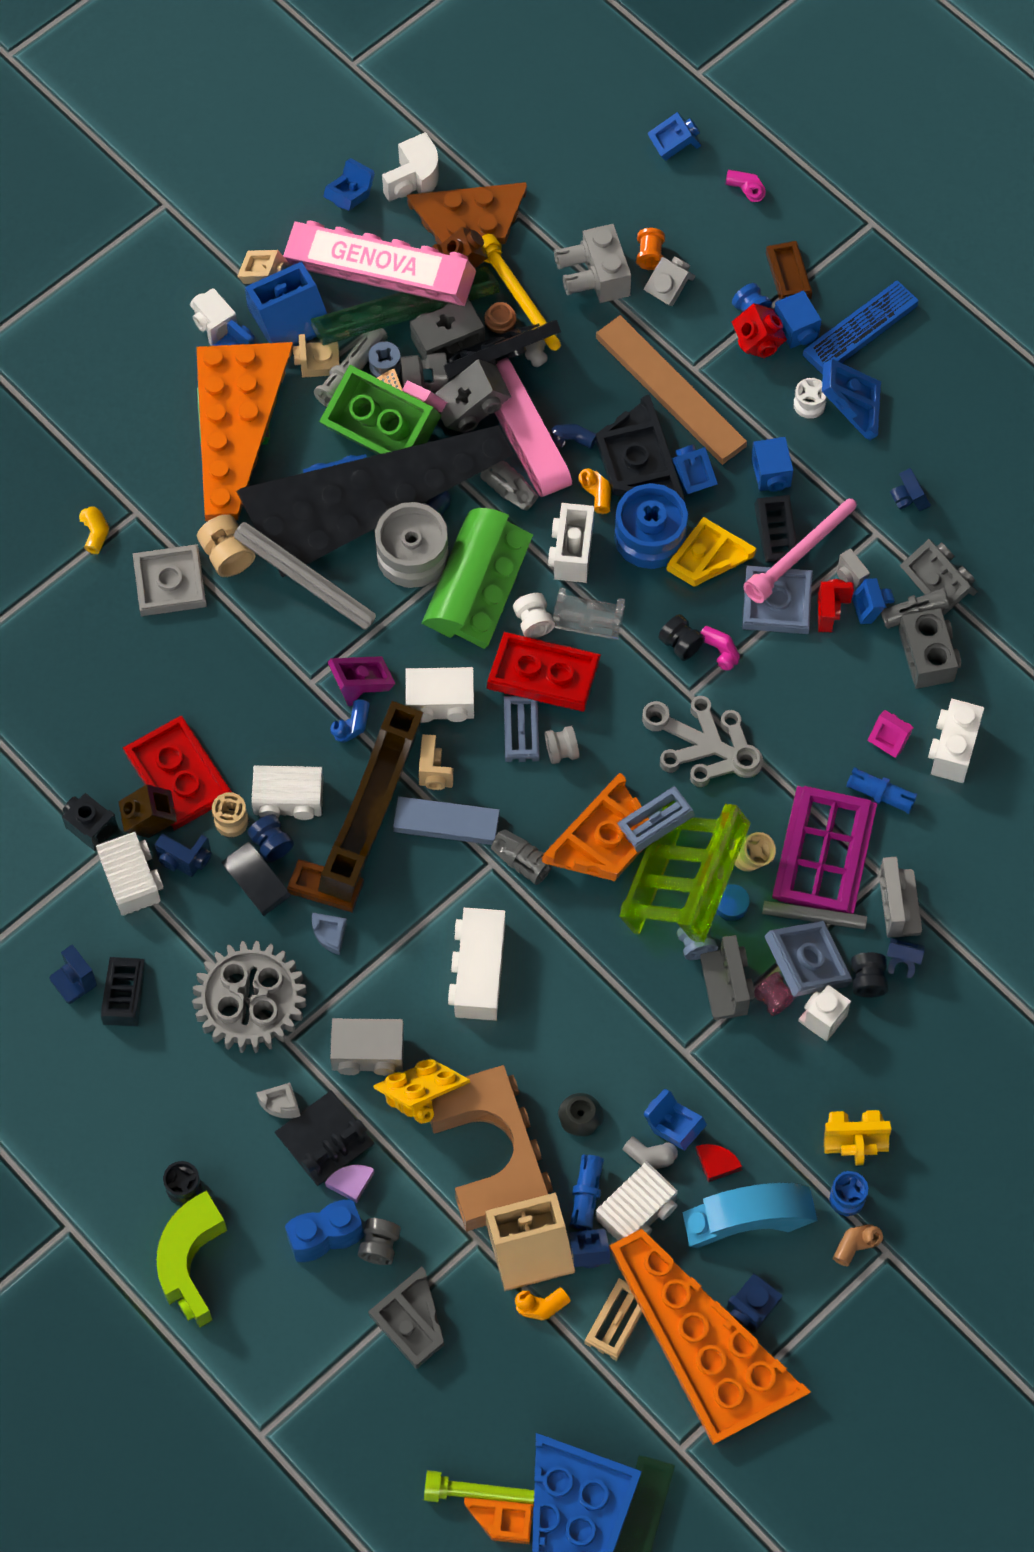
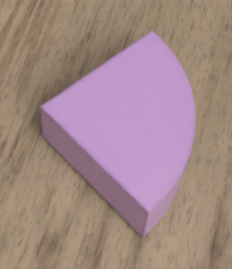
M364 1165L346 1166L334 1172L327 1179L325 1185L329 1189L357 1203L375 1172L373 1168Z

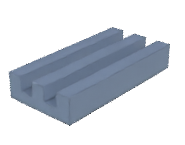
M504 696L505 762H512V759H519V762H526V759L539 761L537 701L518 696ZM511 704H517L519 750H512ZM524 704H531L532 750H525Z
M673 786L617 824L638 853L695 816V814L677 788ZM674 800L677 801L661 812L658 811ZM647 817H649V820H647L646 822H644L643 824H641L640 826H638V827L635 828L634 830H631V829H630V828H632L633 826H635L636 824H638L639 822H641V821H643L644 819H646Z

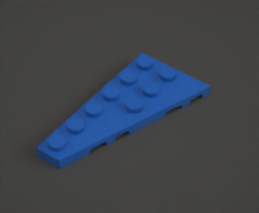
M536 1433L532 1552H614L642 1471Z

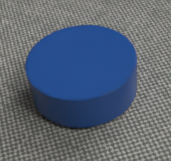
M735 884L721 887L716 893L714 902L717 914L729 921L739 920L744 917L749 908V895L746 890Z

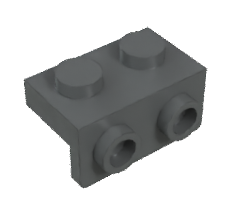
M736 935L722 937L720 950L700 955L714 1020L748 1015L750 1000L755 999L752 979L745 978L743 967L748 966L745 947L738 946Z

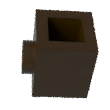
M146 784L118 801L123 829L126 833L135 832L138 836L150 838L177 822L172 792L170 790Z

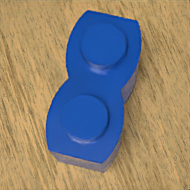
M353 1200L333 1202L323 1208L320 1213L301 1214L291 1219L285 1225L287 1238L296 1262L316 1260L330 1249L350 1247L359 1242L364 1236L362 1222Z

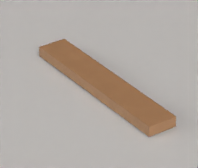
M621 315L596 332V339L722 465L747 447V441Z

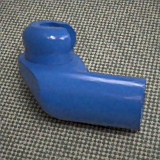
M355 700L353 702L351 718L346 721L339 720V722L334 721L332 723L330 732L335 740L348 742L365 731L370 707L369 702Z

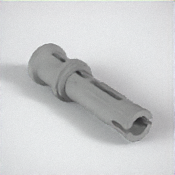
M375 324L371 325L346 359L340 365L331 368L329 371L330 376L323 385H318L314 390V395L321 404L326 407L328 406L349 365L361 370L367 364L371 347L379 342H384L388 338L383 328Z

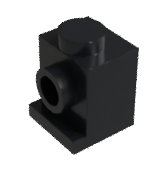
M86 793L79 799L76 796L72 797L63 808L64 815L62 819L65 828L94 851L97 850V845L104 843L118 829L115 814L110 810H106ZM88 813L91 814L88 818H84Z

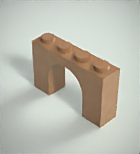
M504 1065L466 1076V1078L470 1079V1083L431 1100L434 1117L430 1124L434 1134L471 1122H487L503 1130L513 1145L512 1157L506 1167L499 1173L455 1188V1199L466 1232L486 1226L485 1211L548 1195L553 1192L547 1171L541 1173L537 1163L538 1160L542 1159L536 1139L529 1140L526 1128L531 1127L525 1107L518 1108L515 1096L519 1095L517 1082L514 1075L507 1076Z

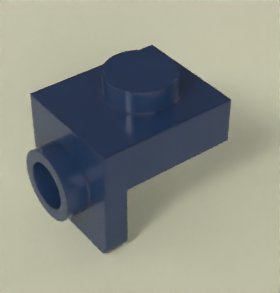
M161 834L154 844L158 861L164 867L171 871L178 869L190 877H193L198 869L202 870L208 864L212 854L209 839L204 835L200 836L191 850L164 834Z

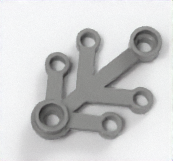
M705 696L695 697L691 702L690 708L691 714L698 718L703 733L669 717V709L662 702L653 701L644 707L642 722L647 729L651 731L665 730L694 744V746L676 751L673 749L665 750L660 756V767L665 772H675L680 767V764L712 755H717L725 760L708 766L704 764L694 765L690 772V781L694 786L704 787L711 778L729 773H735L743 778H750L761 771L763 766L762 754L754 746L747 745L740 726L741 716L737 711H725L721 716L720 722L722 730L730 734L732 747L721 742L710 712L711 702ZM697 704H703L707 708L703 711H699L695 708V706ZM657 716L661 718V721L657 723L651 722L650 718ZM733 718L737 723L728 725L725 720ZM671 757L676 762L674 764H667L664 760ZM743 759H747L751 761L752 764L750 766H744L740 764V761ZM703 772L706 774V777L698 779L694 774Z

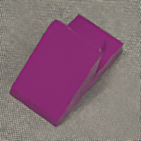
M382 656L331 658L328 661V665L348 707L352 706L353 702L363 692L389 691L396 684Z

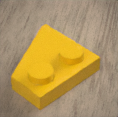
M703 517L668 562L667 571L695 587L752 559L756 555V548Z

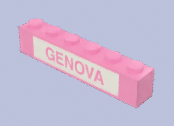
M307 221L306 224L294 222L283 255L291 266L302 261L307 271L462 306L466 304L476 274V269L469 262L468 257L461 253L450 252V255L439 253L437 249L429 246H421V249L410 247V244L398 239H393L391 243L382 241L380 237L370 233H364L363 236H359L343 227H335V230L327 229L324 225L315 221Z

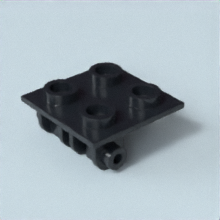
M332 1090L300 1113V1117L291 1119L274 1132L317 1187L325 1182L334 1172L345 1167L374 1145V1142L366 1133L367 1128L359 1119L355 1120Z

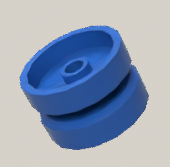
M652 483L636 486L626 492L617 505L614 535L617 550L623 558L641 568L655 569L667 566L668 562L686 540L688 511L684 500L676 491L665 485Z

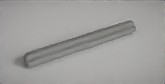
M246 522L240 524L236 529L234 538L362 629L367 630L376 618L374 612Z

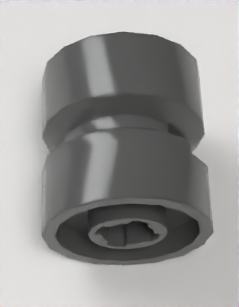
M445 353L427 354L423 360L418 355L400 357L403 387L408 380L435 394L448 383L443 367L447 363ZM423 369H432L433 381L424 382Z

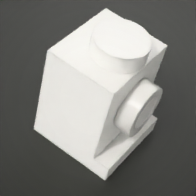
M214 288L206 293L198 294L190 303L195 313L193 320L202 332L207 331L211 346L228 333L227 323L233 320L237 323L236 313Z
M827 985L822 993L816 991L810 997L804 1007L806 1011L799 1018L798 1022L827 1042L847 1017L851 1001Z

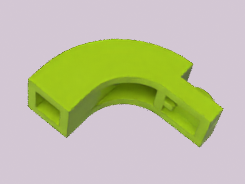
M207 1190L185 1203L171 1217L162 1232L156 1259L159 1281L169 1305L183 1298L178 1301V1305L186 1319L189 1321L194 1318L199 1327L212 1321V1317L190 1278L191 1263L197 1251L204 1244L227 1231L225 1221Z

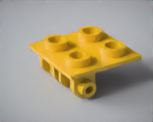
M427 1059L418 1062L414 1068L407 1071L388 1075L384 1081L373 1085V1087L385 1095L389 1106L397 1108L401 1113L408 1117H414L417 1122L423 1124L430 1122L434 1117L432 1099L470 1083V1079L434 1059Z

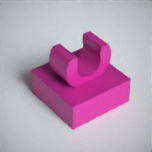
M884 710L879 715L867 741L896 758L902 752L914 727L896 717L895 714Z

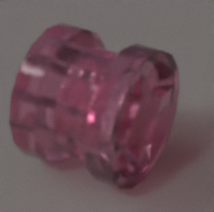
M775 972L767 977L754 991L755 998L767 1005V1011L772 1016L782 1012L796 998L793 997L789 987L784 983V977L779 972Z

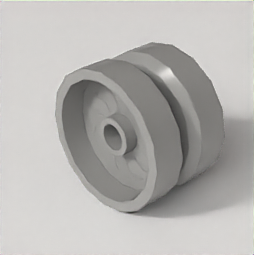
M417 502L401 503L388 509L379 519L375 529L378 566L383 575L394 584L407 588L423 587L436 581L443 573L448 561L447 526L442 516L430 506Z

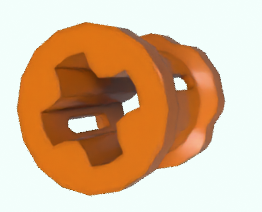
M644 228L637 233L640 253L636 256V264L642 269L654 270L663 256L661 254V247L665 242V234L657 228Z

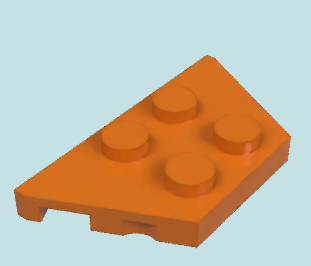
M619 773L551 845L542 857L541 861L543 863L615 881L643 851L642 849L638 853L636 852L632 843L628 841L626 835L622 833L617 824L642 807L637 797L632 798L626 788L627 780L623 774ZM647 817L646 819L639 822L630 829L634 830L635 828L649 820V818Z

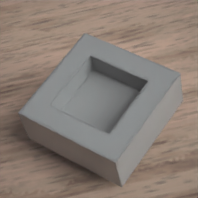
M851 548L840 554L837 575L840 580L853 582L855 592L864 579H869L870 572Z

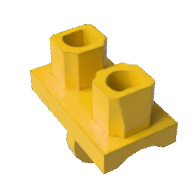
M867 1110L862 1113L861 1122H849L848 1114L844 1111L830 1112L828 1123H825L824 1153H841V1156H854L855 1165L863 1166L864 1155H877V1152H889L890 1121H884L880 1110Z

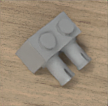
M614 224L584 230L583 241H581L580 245L554 250L555 262L559 270L585 263L588 267L587 271L563 275L564 288L567 289V295L594 288L600 303L630 296L631 273Z

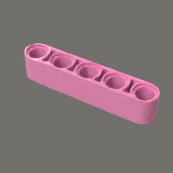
M507 357L498 360L497 368L511 398L505 401L502 407L494 413L540 497H544L571 486L572 479L567 465L513 365Z

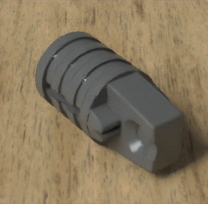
M504 460L481 472L480 478L487 482L494 491L500 494L502 498L507 499L525 511H528L539 497L524 477Z
M505 829L498 832L491 845V849L508 866L516 869L518 873L523 874L525 878L530 879L535 885L540 884L553 867L541 861L544 852L539 851L537 847L532 846L527 840Z

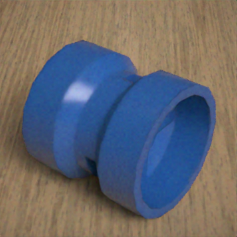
M853 1171L842 1172L835 1178L829 1197L831 1207L835 1212L843 1216H853L862 1210L869 1189L865 1178Z

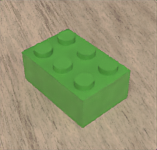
M349 365L319 422L329 430L379 455L427 443L442 415L434 407Z

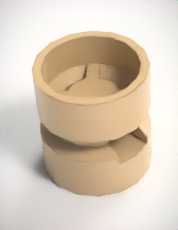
M221 515L209 520L197 533L199 543L205 553L209 555L210 562L221 577H231L243 572L254 562L256 557L255 552L234 538V533L239 525L231 515Z

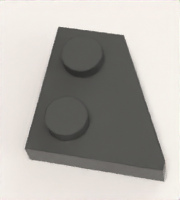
M422 1266L368 1311L370 1318L415 1369L419 1368L444 1346L426 1271Z

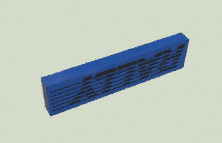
M897 280L803 350V356L823 375V364L834 359L843 363L918 307L919 300Z

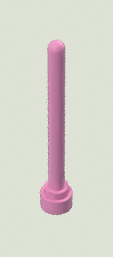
M854 499L845 500L766 573L754 574L744 583V591L747 596L756 603H763L772 594L774 583L856 509V501Z

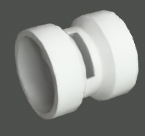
M542 593L527 594L516 600L513 604L516 616L522 620L521 629L525 637L538 638L548 634L555 627L552 615L546 611L547 602Z

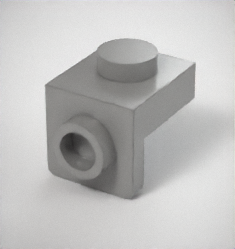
M662 256L643 290L669 306H673L688 279L693 281L695 275L688 271L691 265L674 256L672 261Z

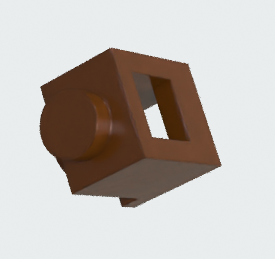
M464 227L458 229L442 244H434L432 248L437 249L442 254L450 255V252H457L467 256L474 268L478 267L488 258L483 246L484 240L477 231Z

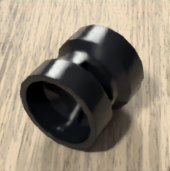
M682 614L671 618L658 636L659 640L666 646H672L675 649V655L682 661L691 658L705 641V636L699 630L692 629L689 626V621Z
M875 952L861 953L853 956L851 959L852 970L856 973V978L853 980V993L865 998L885 995L888 992V980L883 974L887 969L886 956Z
M178 1161L169 1165L165 1170L163 1182L167 1195L173 1203L183 1206L201 1194L202 1184L199 1173L194 1165L186 1161Z

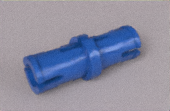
M854 767L846 785L847 788L874 798L873 802L877 804L884 802L907 814L911 812V807L914 805L918 795L891 784L890 779L886 777L880 779Z
M581 1155L577 1185L573 1186L572 1195H575L569 1226L574 1229L592 1230L596 1201L601 1196V1190L598 1189L604 1159L599 1156L588 1155L587 1157V1155Z

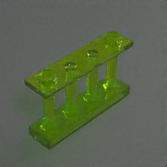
M672 801L666 806H664L662 808V811L671 806L672 804H674L675 801ZM725 804L718 819L692 817L647 846L627 898L622 903L619 915L633 933L640 934L645 920L653 919L676 922L692 941L705 942L751 824L737 805ZM681 830L713 833L709 846L706 849L675 846ZM669 859L701 863L697 876L694 879L664 876ZM658 889L690 893L682 909L652 905Z

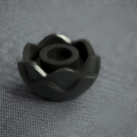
M576 1093L568 1096L562 1102L558 1111L562 1128L567 1133L585 1137L591 1135L603 1121V1111L600 1103L593 1096L586 1093ZM582 1111L584 1115L579 1116L577 1113Z

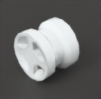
M806 378L797 384L794 409L801 417L807 419L816 418L824 412L827 397L822 392L821 380Z

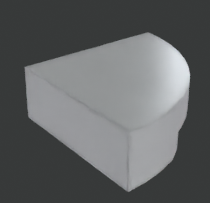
M291 1083L256 1093L259 1104L269 1114L280 1118L300 1117Z

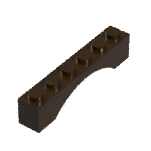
M391 701L353 803L322 871L318 887L319 892L349 903L351 902L419 732L424 712Z

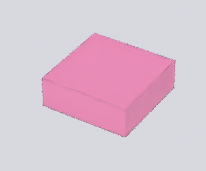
M408 380L402 389L403 392L434 407L438 412H442L447 404L446 401L433 392Z

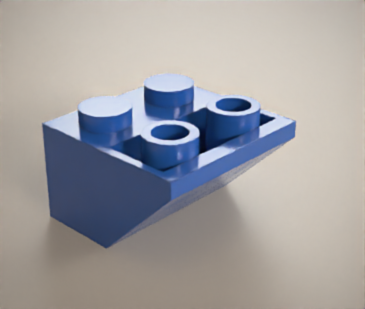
M302 261L245 287L247 307L268 343L293 342V346H298L299 334H305L307 342L333 330L318 288Z

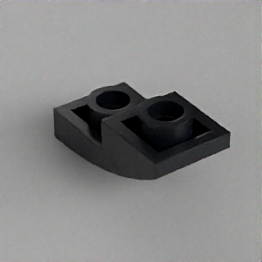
M249 841L222 861L224 867L263 916L291 896Z

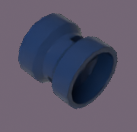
M274 814L260 818L251 825L247 832L251 841L260 846V854L266 862L279 860L289 853L294 846V841L289 834L281 830L282 824Z

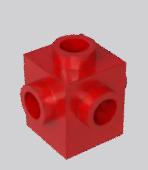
M753 303L732 321V325L739 338L738 344L747 354L766 358L774 354L777 348L787 341L782 330L783 323L775 314L774 309Z

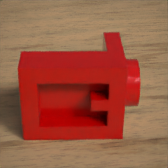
M832 579L827 582L821 581L817 596L818 632H832L834 620H840L841 603H851L854 591L853 582H845L840 579Z

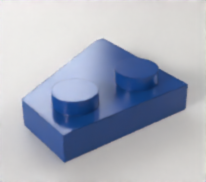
M834 359L823 364L822 379L823 394L866 439L871 440L877 437L881 381Z

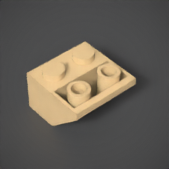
M556 1192L485 1211L486 1226L504 1291L575 1273L566 1226Z

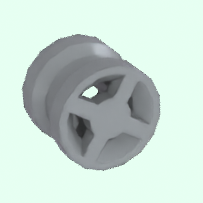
M572 726L564 727L561 732L545 731L546 746L552 764L559 763L562 758L568 757L571 760L579 758L577 739Z

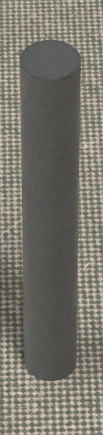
M764 901L762 914L811 922L824 921L825 924L865 930L867 916L771 901Z

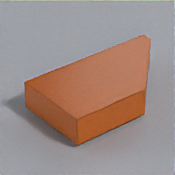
M464 1498V1506L492 1541L530 1544L534 1504Z

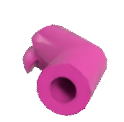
M728 169L725 185L740 187L746 197L752 202H759L765 197V187L757 175Z
M705 626L701 631L705 636L704 643L718 648L721 654L717 658L718 666L725 671L731 670L740 660V654L731 636L712 627Z

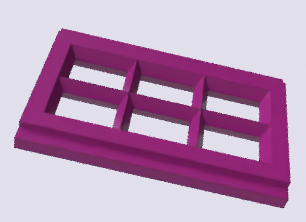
M797 786L772 898L798 906L854 914L877 803L871 802L868 799L808 786ZM813 802L831 806L826 830L807 826ZM838 807L856 811L851 836L833 832ZM806 833L824 837L819 862L800 858ZM831 839L849 842L844 868L826 864ZM799 865L817 869L812 894L793 890ZM824 871L842 874L837 900L819 896Z

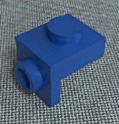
M350 158L345 162L342 176L325 187L323 197L333 202L337 207L350 211L369 197L375 173L372 169Z
M664 1089L657 1098L653 1099L644 1111V1116L654 1134L684 1151L707 1125L702 1116L677 1103L672 1092Z

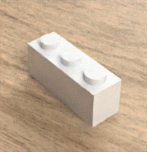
M464 907L463 920L456 919L455 940H460V951H453L451 972L457 973L456 984H450L448 1005H454L455 1018L497 1021L506 924L505 910Z

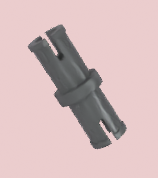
M941 588V590L917 598L915 595L908 597L909 601L885 608L881 614L886 628L890 629L900 624L902 615L939 608L943 610L951 608L945 588Z

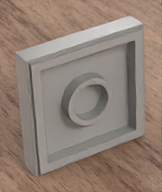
M198 544L132 553L141 616L207 607Z

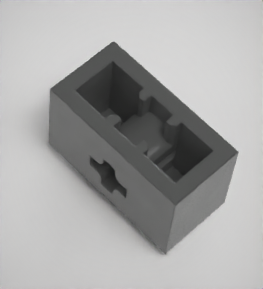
M468 298L465 306L448 303L444 308L432 313L421 314L415 320L410 321L411 339L422 359H425L427 354L445 353L446 360L453 357L455 352L485 340L484 325Z
M479 359L435 393V395L447 402L443 411L439 412L442 415L441 419L445 427L461 433L475 429L482 419L498 411L502 404L511 398L497 365Z

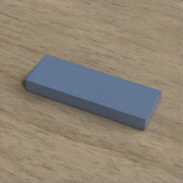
M398 796L393 832L492 845L497 835L500 809Z

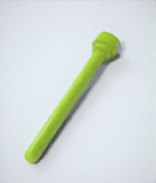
M427 1470L423 1501L438 1502L439 1499H446L447 1496L534 1504V1490L449 1481L448 1476H441L442 1472Z

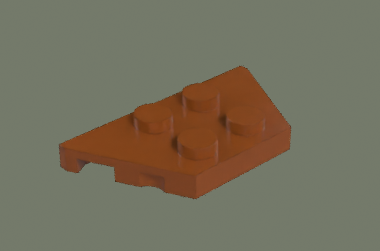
M523 182L407 195L408 207L416 211L421 218L423 226L435 236V241L439 245L461 227L475 230L481 236L493 234L502 245L506 244L510 234V227L517 218L518 208L523 197L525 198L527 194V184Z

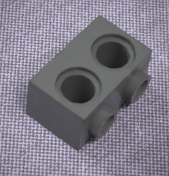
M941 608L902 615L899 634L915 689L954 682L957 670L961 668V657L958 649H953L950 641L953 636L951 623L948 619L944 620ZM921 631H929L934 635L925 636L921 633ZM929 660H938L942 665H933Z

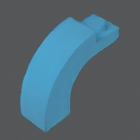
M795 1183L759 1184L728 1190L703 1199L704 1204L682 1212L689 1246L694 1248H700L745 1231L775 1229L790 1232L818 1221L810 1186Z

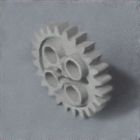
M242 941L240 951L235 952L231 945H227V956L224 957L216 951L214 953L216 964L204 962L205 970L208 974L197 973L196 975L198 982L201 984L193 986V993L198 997L192 1000L194 1009L199 1010L195 1013L198 1022H204L202 1028L205 1034L214 1031L212 1035L214 1043L225 1038V1047L228 1050L234 1043H238L240 1053H243L247 1044H252L254 1052L257 1053L259 1043L262 1042L269 1049H272V1038L276 1037L281 1042H284L283 1030L294 1033L296 1030L292 1020L302 1021L303 1019L302 1012L297 1009L305 1008L307 1005L306 999L301 997L307 993L306 986L299 984L303 981L302 972H294L296 969V962L294 960L285 963V951H281L274 956L272 944L265 951H261L259 941H256L253 949L248 950L245 942ZM252 969H256L253 980L255 995H252L250 999L249 1022L247 1025H243L246 1014L244 999L249 996L250 972ZM233 974L243 976V979L238 983L226 981ZM267 978L278 980L272 987L261 985L262 981ZM228 1006L238 1009L232 1016L221 1014L222 1010ZM262 1010H268L273 1013L266 1020L256 1018V1015Z

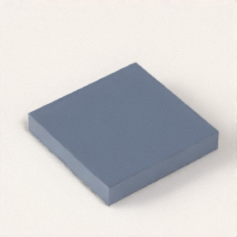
M747 566L745 582L754 574L766 573L772 567ZM789 569L774 583L772 594L763 603L754 602L745 593L742 629L809 634L813 570Z
M824 921L770 930L764 936L793 997L815 993L816 991L822 992L827 985L834 989L847 987L853 981Z

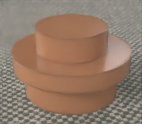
M494 303L485 313V324L492 332L504 333L514 328L516 313L507 303Z

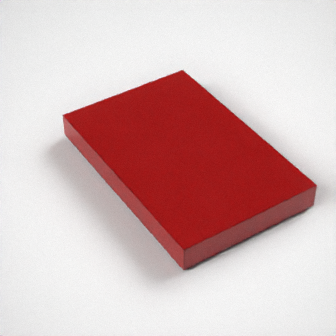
M504 632L487 680V689L584 712L598 670L601 654Z
M182 715L123 747L125 755L145 785H152L172 792L177 822L171 825L174 831L212 810V804L219 795L232 792Z

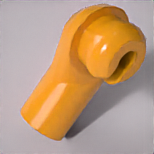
M583 469L578 476V480L582 487L595 497L594 511L598 514L609 513L611 505L610 482L592 469Z

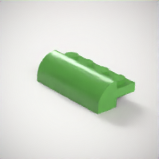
M475 508L469 511L421 624L449 638L456 634L485 649L493 636L533 534L508 522L509 515L490 508Z

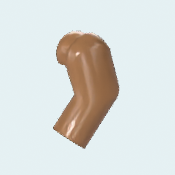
M871 1224L848 1229L833 1256V1260L840 1265L848 1267L856 1251L873 1248L883 1241L882 1230Z

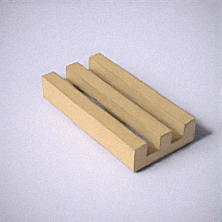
M618 1279L584 1342L589 1347L597 1348V1351L610 1355V1358L615 1361L618 1360L643 1314L641 1308L637 1305L615 1347L609 1345L635 1298L626 1281ZM625 1290L628 1294L603 1340L597 1339L596 1337L621 1291Z

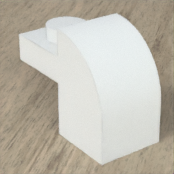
M424 132L398 144L399 163L401 166L382 174L383 193L389 202L397 198L406 197L415 190L418 193H429L435 189L439 179L438 153L435 145L427 133Z

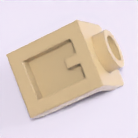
M279 250L247 251L237 277L243 284H252L291 265Z
M299 334V346H293L294 365H301L302 378L330 376L329 371L331 368L340 365L338 341L306 343L305 334Z
M422 734L419 785L426 786L432 790H442L445 787L452 788L453 768L441 767L442 748H436V735Z

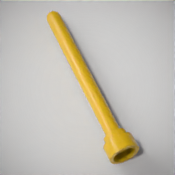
M493 234L483 235V246L488 256L485 261L492 264L532 324L539 323L541 326L547 323L501 257V244ZM556 335L543 339L552 351L558 350L561 346V342Z

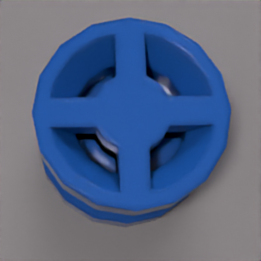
M750 283L742 287L732 299L733 306L737 310H742V312L753 303L768 308L772 307V302L767 296L761 295V289L756 283Z

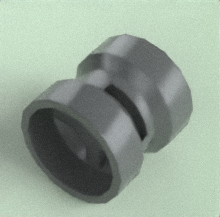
M367 1219L364 1227L366 1238L364 1242L360 1243L358 1257L378 1265H391L395 1255L393 1245L395 1241L399 1240L401 1227L383 1219Z

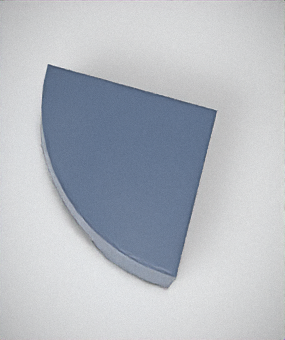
M312 913V926L316 939L325 949L340 955L347 919Z

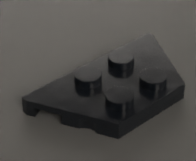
M552 320L541 326L538 323L514 328L457 351L448 360L449 363L443 365L447 378L461 373L478 359L496 365L498 363L496 358L506 355L512 358L521 355L527 351L526 346L560 333L557 320Z
M650 394L645 395L641 398L640 404L630 412H623L616 418L613 424L605 426L596 433L597 447L611 484L613 495L623 497L626 492L636 486L652 483L665 485L676 491L685 502Z

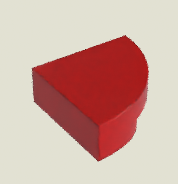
M713 1144L696 1146L695 1150L708 1182L742 1171L740 1161L728 1149Z

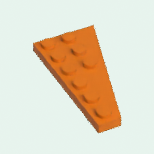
M293 342L196 347L205 521L221 515H231L235 520L239 519L243 504L236 491L249 486L253 468H255L258 460L260 446L264 441L276 404L280 384L283 382L285 369L293 351Z
M643 1229L609 1245L611 1254L712 1445L811 1393L803 1383H800L786 1370L787 1368L778 1359H775L758 1343V1340L720 1303L713 1300L693 1277L686 1274L674 1262V1259Z

